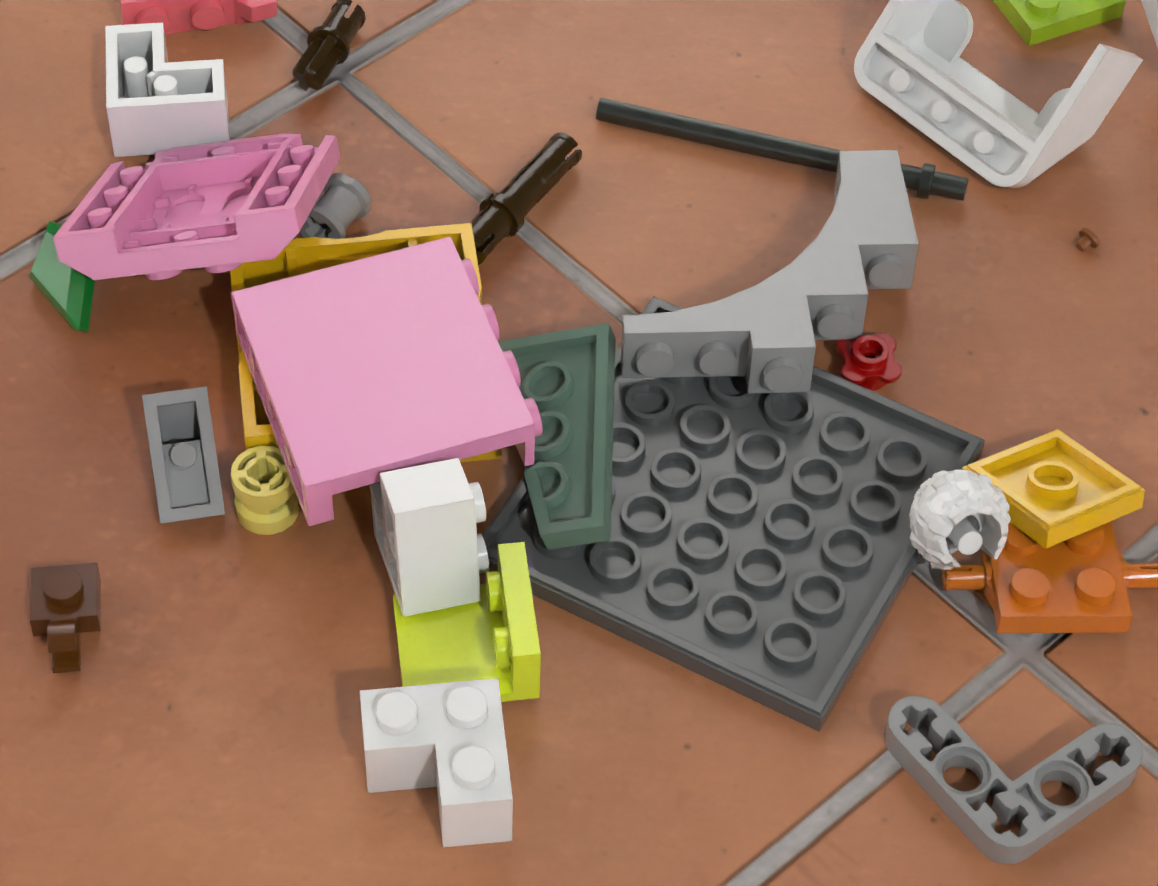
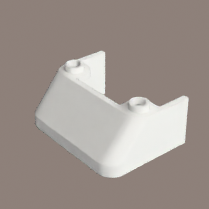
M890 0L856 55L854 73L857 82L864 90L987 181L1000 187L1020 188L1029 184L1095 134L1143 59L1133 53L1099 43L1072 86L1053 94L1041 112L1037 113L960 57L973 33V19L966 6L957 0Z

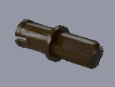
M337 0L323 24L315 27L309 33L307 39L308 47L292 72V75L299 81V88L305 91L309 88L314 90L321 89L335 66L342 64L348 58L350 53L349 44L366 20L365 12L361 6L357 4L350 17L346 18L344 15L353 1Z

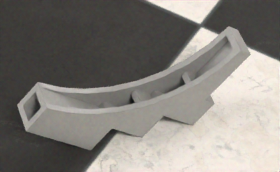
M898 150L839 151L834 189V209L817 238L791 264L761 283L707 304L672 312L623 316L620 355L622 378L746 376L748 393L810 392L816 350L815 340H845L861 337L868 300L867 289H906L912 286L919 243Z

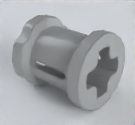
M333 173L324 187V192L316 201L300 230L304 238H346L345 231L352 222L365 217L371 209V196L367 189L354 178L343 173Z

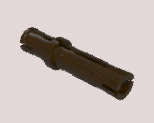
M565 133L554 134L544 147L499 193L495 195L491 193L481 202L479 213L470 222L472 224L478 265L485 261L487 256L505 237L516 235L523 227L524 217L582 159L581 149L575 150L567 157L578 146V143L571 136Z

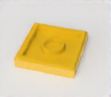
M1058 429L962 467V470H969L977 475H986L991 479L994 486L1000 487L1010 505L1008 511L1011 518L1010 523L1045 549L1139 510L1143 506L1144 488Z

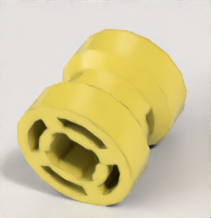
M260 445L249 448L238 455L232 464L231 482L235 493L234 505L239 523L246 530L258 535H273L283 532L293 525L298 517L299 500L280 449L274 446Z

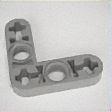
M908 696L898 700L891 707L884 733L885 745L898 763L982 854L990 860L1001 864H1016L1027 859L1125 791L1134 782L1143 757L1141 743L1135 734L1127 728L1116 724H1100L1090 728L1012 781L941 705L933 699L923 696ZM906 723L914 729L921 728L924 725L929 728L927 739L919 732L912 733L909 736L905 734ZM931 750L937 754L933 761H929ZM1098 752L1105 757L1116 753L1122 758L1120 765L1110 760L1095 769L1092 780L1087 773L1094 766ZM955 766L968 768L976 774L980 785L971 791L953 789L944 780L943 772ZM1048 781L1064 782L1073 788L1077 795V801L1068 806L1053 804L1045 799L1041 793L1040 786ZM990 796H994L993 804L990 808L986 802ZM997 820L1004 826L1011 825L1014 822L1021 827L1018 837L1010 830L1002 834L997 833L994 830Z

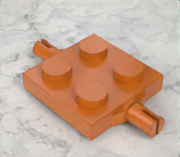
M1111 521L1046 549L1009 522L1008 537L997 560L991 558L983 551L981 564H960L961 567L942 570L944 591L982 590L985 598L993 608L997 634L1128 633L1133 615L1127 589H1158V563H1127L1117 549Z

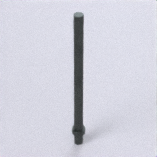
M606 98L600 99L596 112V120L837 173L839 151H842ZM924 163L923 168L901 164L905 186L907 189L916 190V197L928 199L930 194L964 201L969 178L935 171L936 165Z

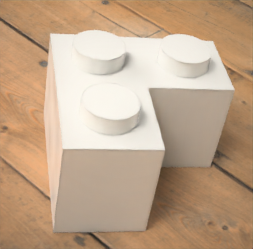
M163 22L105 26L106 109L114 157L155 155V152L173 147L230 140L229 108L223 59L169 62Z
M459 458L380 473V483L370 485L374 535L403 617L481 601L479 574L489 572V560L484 538L481 533L477 534L476 523L486 521V508L480 484L478 482L468 483Z
M498 678L360 690L368 793L437 787L443 847L512 841L513 796Z

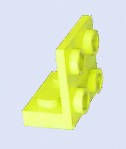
M525 542L498 544V571L486 572V583L480 584L481 601L403 617L396 595H393L402 687L498 678L501 702L540 698L541 652Z

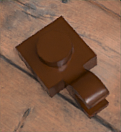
M98 563L31 568L30 624L33 637L47 636L48 652L52 653L53 673L81 671L80 634L83 632L101 631V578Z

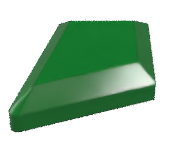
M49 221L29 278L74 330L87 332L90 324L95 280L59 261L53 237L62 227V224Z

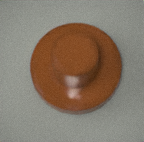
M1082 228L1079 231L1081 239L1075 245L1080 251L1084 252L1089 246L1097 248L1100 241L1091 230Z

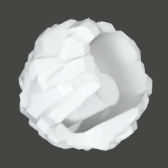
M943 470L934 473L932 478H929L920 485V489L916 492L910 508L911 544L924 559L931 562V567L935 569L951 570L953 567H961L952 556V553L957 550L962 554L971 555L982 549L991 558L997 560L1008 537V524L1011 521L1008 513L1010 505L1000 487L994 486L991 479L984 474L977 475L969 470Z

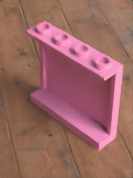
M451 237L231 292L236 334L308 526L334 520L332 495L380 482V473L454 458L461 460L516 445L525 466L534 464L535 437L542 435L543 432L538 407L532 397L523 398L519 389L521 379L515 356L511 350L502 352L497 341L499 340V327L494 310L489 303L481 305L477 296L479 286L474 266L469 258L460 259Z

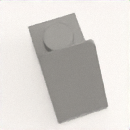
M207 386L142 395L160 524L224 515L225 509Z

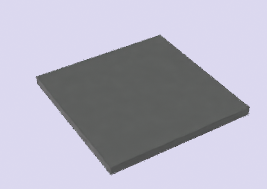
M653 296L641 314L672 312L682 308ZM620 342L615 349L611 540L547 550L539 534L524 476L482 534L488 554L489 572L498 571V544L525 542L532 595L820 732L922 557L918 550L912 546L910 540L912 531L909 514L916 492L920 489L922 483L932 478L934 473L943 470H962V467L978 461L982 454L985 440L816 366H813L810 392L748 393L746 376L622 378Z

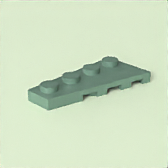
M609 323L498 342L502 352L511 350L514 354L520 372V392L524 399L531 397L534 399L542 421V435L535 437L534 464L524 465V476L539 534L547 550L611 540L616 338Z

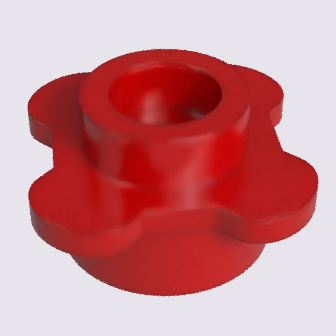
M878 333L876 335H863L857 339L838 340L836 349L838 353L843 355L844 359L841 369L842 378L871 391L881 389L887 383L896 382L901 376L902 367L895 362L893 352L897 347L895 338L887 333Z

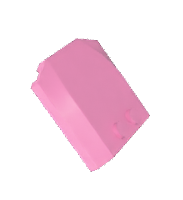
M283 133L165 149L155 152V160L146 163V168L141 166L125 168L124 161L110 164L53 237L58 259L60 262L93 280L146 274V278L149 280H163L174 277L185 269L205 267L208 273H223L238 268L244 262L275 259L300 232L341 157L337 138L333 135H325L320 146L313 147L312 145H303L301 134Z

